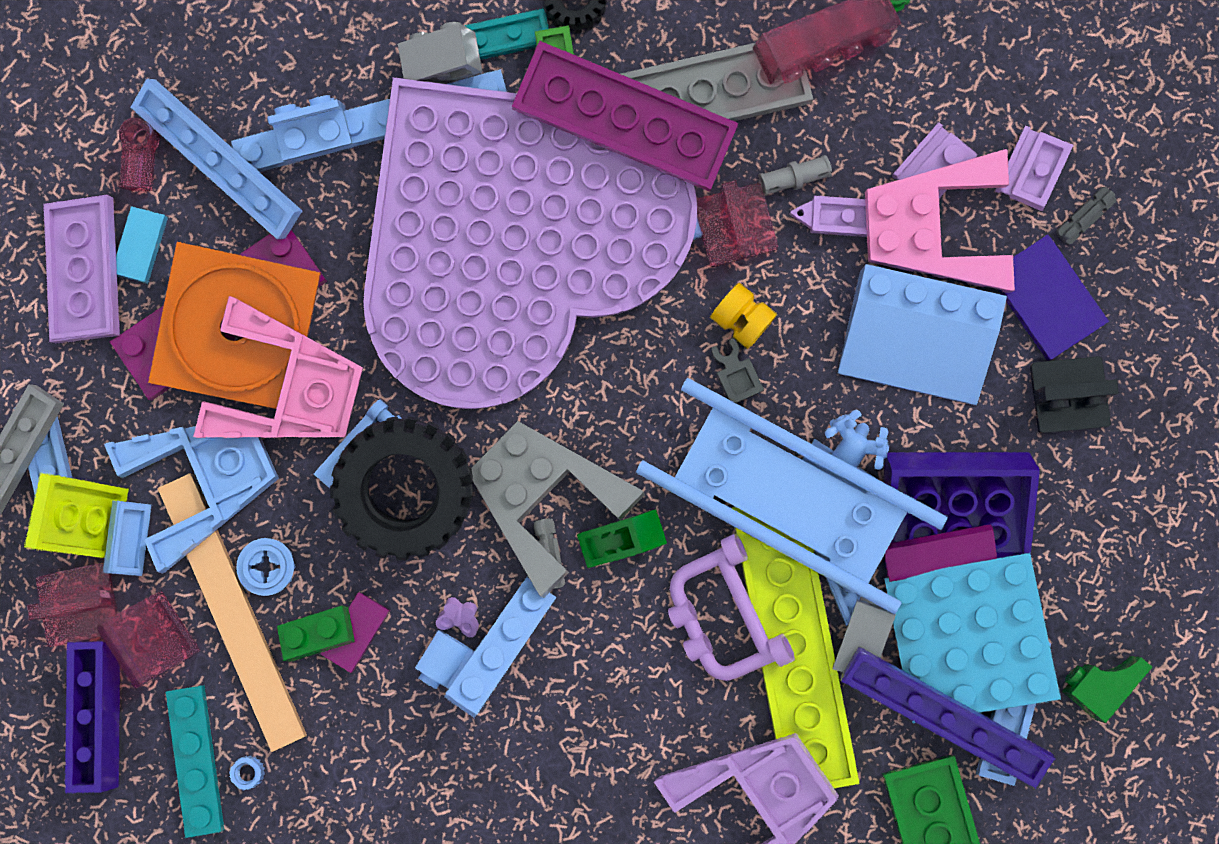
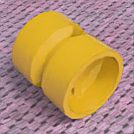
M739 282L720 302L710 318L722 329H732L733 338L748 350L778 314L764 302L755 303V295Z

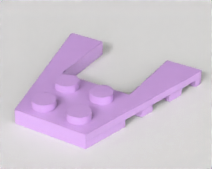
M796 733L662 775L654 781L675 813L734 775L774 834L773 837L762 844H796L837 801L839 796Z

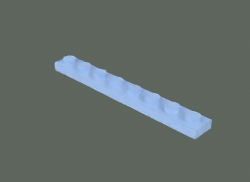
M501 69L447 83V85L507 92ZM390 99L344 111L353 143L350 145L283 161L275 132L270 130L232 140V147L256 170L262 172L385 139Z

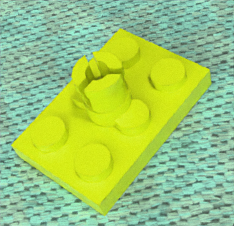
M40 473L25 547L105 558L112 500L126 502L129 489Z

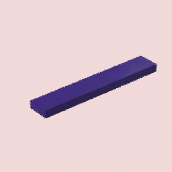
M858 647L841 675L843 683L1035 789L1055 760L1053 753L861 647Z

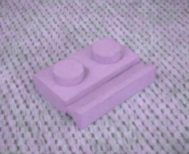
M938 122L893 173L892 177L895 180L904 179L973 159L978 154L954 134L948 133L942 128L943 125ZM947 189L939 190V199Z
M1025 126L1008 162L1009 185L1005 188H996L995 192H1002L1009 195V198L1043 211L1073 145L1043 132H1035L1030 130V127Z

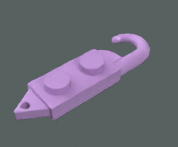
M814 196L812 201L789 213L792 217L810 228V233L867 237L865 199ZM801 211L803 216H799L797 212Z

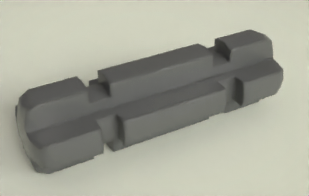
M1101 187L1093 195V200L1088 199L1069 217L1070 222L1065 221L1056 230L1059 240L1066 245H1071L1080 237L1079 232L1084 233L1104 214L1102 212L1103 209L1107 211L1116 203L1114 192L1106 187Z

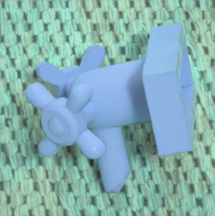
M853 410L849 415H842L831 420V427L825 431L826 438L834 436L837 432L843 438L834 451L816 439L811 444L865 473L867 472L858 467L866 454L876 455L875 469L879 470L883 468V459L887 457L889 451L888 429L881 427L880 435L876 437V440H867L869 426L866 423L857 425L855 420L862 414L859 410ZM806 457L802 458L803 461L865 494L867 493V490Z

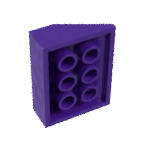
M888 452L885 458L883 483L948 517L943 528L940 530L907 512L891 543L991 524L994 531L997 559L1027 553L1031 555L1040 473L1039 467L1029 452Z

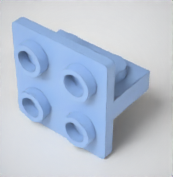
M330 95L310 99V106L304 108L296 107L295 104L275 108L276 115L268 116L267 119L274 128L282 160L288 161L353 144L344 114V104L337 99L334 100Z

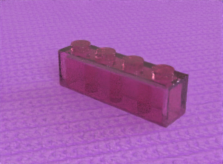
M846 0L763 33L752 48L770 85L781 80L788 84L803 76V71L813 68L817 72L830 66L835 58L843 56L846 60L861 53L864 50L863 47L869 44H873L875 48L887 43L893 38L892 32L901 24V21L890 0Z

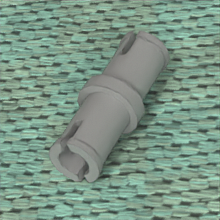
M823 155L802 163H797L796 161L789 162L785 168L764 174L761 173L758 175V182L762 194L767 196L788 188H793L794 190L801 189L805 183L829 178L832 176V168L828 157Z

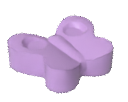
M448 598L444 605V610L439 613L436 620L437 628L446 630L456 626L459 627L465 636L474 637L479 628L478 621L474 616L477 606L472 602L461 604L456 598Z

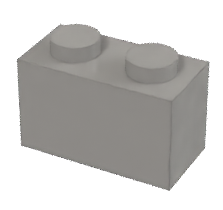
M459 22L445 23L440 26V30L431 33H415L409 37L410 40L398 43L404 79L447 84L482 73L476 34Z

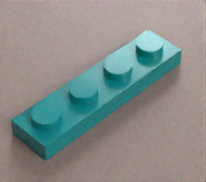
M205 685L166 691L185 838L222 832L225 829Z

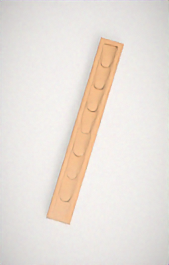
M187 474L158 488L173 525L208 509L194 474ZM217 529L186 556L269 748L273 752L307 736Z

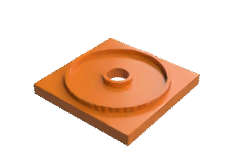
M176 242L148 383L277 409L292 349L244 337L237 341L226 339L220 329L229 296L234 297L308 337L321 273Z

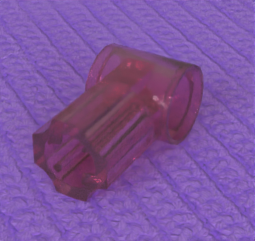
M136 117L129 118L122 123L119 129V139L122 142L119 187L131 191H153L155 152L160 145V135L142 119ZM145 130L146 136L143 142L134 144V137L137 132Z

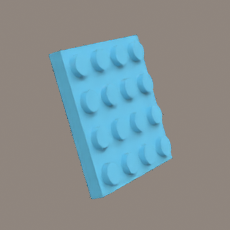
M1030 553L941 568L889 582V578H884L887 594L901 601L893 626L901 667L904 672L978 713L1061 699Z

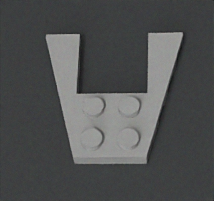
M519 421L471 468L475 486L542 598H545L569 572L520 524L535 506L569 472L619 520L645 495L636 486Z

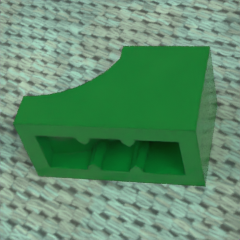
M656 509L577 534L587 568L641 554L667 544Z
M1129 656L1120 665L1107 670H1100L1095 665L1084 664L1083 667L1078 665L1065 678V682L1068 685L1062 692L1094 720L1106 723L1151 670L1152 666L1142 657Z

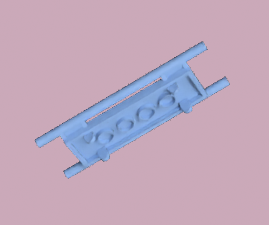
M687 378L681 391L713 407L675 477L644 460L639 464L636 473L895 615L901 605V601L868 584L907 512L940 530L943 528L948 517ZM751 428L867 490V493L865 494L751 433ZM714 496L721 498L722 500L732 504L733 506L743 510L744 512L787 534L788 536L796 539L797 541L829 557L830 561H826L825 559L793 543L792 541L784 538L783 536L773 532L772 530L762 526L761 524L720 503L719 501L713 499Z

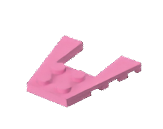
M1007 150L997 151L867 189L865 191L868 262L911 272L927 273L943 279L959 280L979 287L995 288L1006 293L1015 291L1013 255L942 257L939 190L1007 187L1009 185Z
M229 296L220 329L221 332L292 349L274 419L203 401L193 437H346L363 367L244 302Z

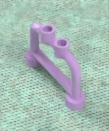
M734 533L722 539V548L682 566L675 572L669 589L675 606L668 609V614L673 625L676 628L684 626L690 639L683 642L688 658L692 662L700 659L702 666L708 674L716 679L728 681L739 678L775 661L780 667L795 661L792 647L784 634L768 639L735 569V565L748 559L745 547L737 534ZM716 566L719 567L758 650V653L729 666H722L716 661L711 642L707 635L703 633L697 620L696 610L684 592V584L687 580Z

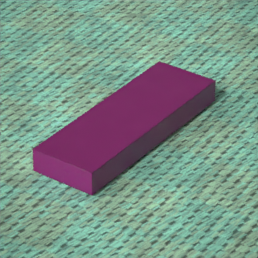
M991 524L890 543L884 554L889 582L903 580L942 568L997 559L994 531Z

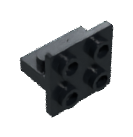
M1102 357L1034 362L1030 365L1039 433L1105 428L1111 425L1108 398L1119 394L1117 379L1105 380Z

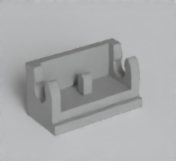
M860 597V600L857 599L833 664V669L843 673L858 647L881 658L896 614H892L863 597Z

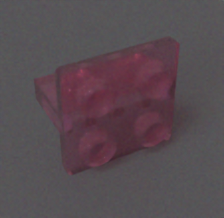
M734 180L722 183L720 193L697 198V219L711 267L774 252L778 249V243L760 183L738 188L737 182Z
M104 563L51 573L36 578L40 603L27 605L29 620L43 619L48 647L65 645L67 642H79L120 632L111 574L103 573Z

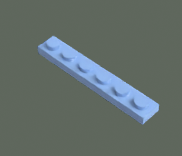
M146 79L131 108L277 240L285 239L302 213V210L156 79Z

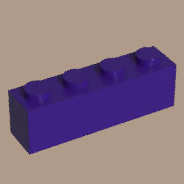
M120 640L67 642L65 793H97L118 788Z

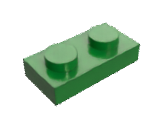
M343 605L277 626L283 661L286 662L299 660L355 642L349 608Z

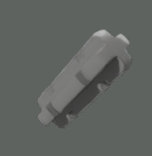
M553 519L537 520L534 522L535 536H539L538 542L562 565L558 541L553 536V533H556ZM564 578L553 589L563 587L565 585Z

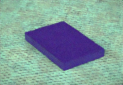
M1046 235L1013 257L1015 291L1011 293L1002 292L999 289L998 291L1001 295L1007 296V304L1047 361L1052 360L1109 322L1049 235Z

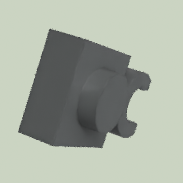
M732 338L728 341L732 350L730 355H721L717 346L712 347L711 354L713 359L724 367L723 370L716 373V376L727 399L737 404L762 393L764 388L750 359L739 362L737 357L739 346L736 340Z

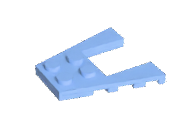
M196 426L170 429V432L151 436L146 434L132 437V440L104 444L115 472L121 478L185 449L210 507L144 539L157 572L163 574L279 479L261 437L195 438L193 436Z

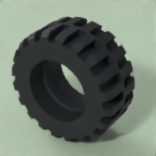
M398 416L387 418L385 421L375 422L367 426L365 430L358 433L339 455L340 458L335 464L331 475L333 477V484L330 486V498H333L335 502L332 510L336 519L341 518L344 524L341 529L346 536L353 535L358 540L356 545L364 551L369 547L377 551L375 556L386 559L387 555H394L397 561L408 560L409 556L417 555L419 559L428 556L430 551L435 548L441 549L462 527L472 499V469L468 466V457L464 449H460L455 443L456 439L449 432L446 434L438 429L439 425L431 421L425 423L419 421L418 417L408 416L407 419H399ZM397 454L410 455L423 461L432 470L437 482V495L432 507L424 515L410 520L396 519L383 513L372 501L368 487L371 472L380 461L389 456Z

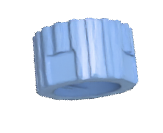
M244 756L237 759L235 764L230 767L229 777L231 782L242 790L256 787L257 784L261 783L265 775L263 763L255 756ZM245 764L250 765L255 771V776L250 781H244L240 777V769Z

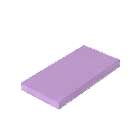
M101 195L44 204L49 342L65 343L120 336L113 197Z

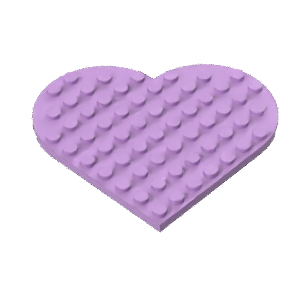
M393 78L364 288L365 322L368 334H370L372 343L378 353L377 355L390 373L404 386L417 395L444 406L461 409L489 408L511 402L527 394L542 383L563 358L572 339L577 317H606L632 310L656 296L675 277L686 259L694 238L697 222V199L694 185L512 110V104L517 93Z

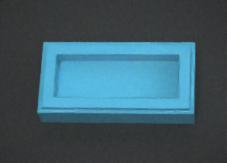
M131 206L116 254L117 276L148 284L168 217Z

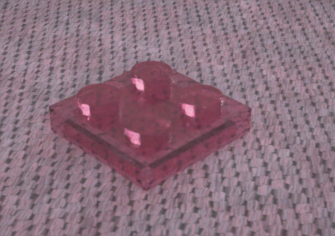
M162 590L102 621L96 627L135 689L190 659L200 651Z

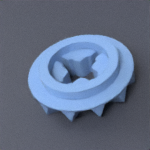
M271 538L257 539L246 545L238 557L236 566L241 584L251 593L261 596L281 592L292 581L293 572L296 567L292 552L281 541ZM266 551L269 562L280 565V568L269 572L267 583L263 571L252 569V565L264 562Z

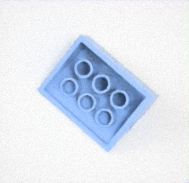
M865 264L859 273L837 374L976 406L999 335L1007 296Z

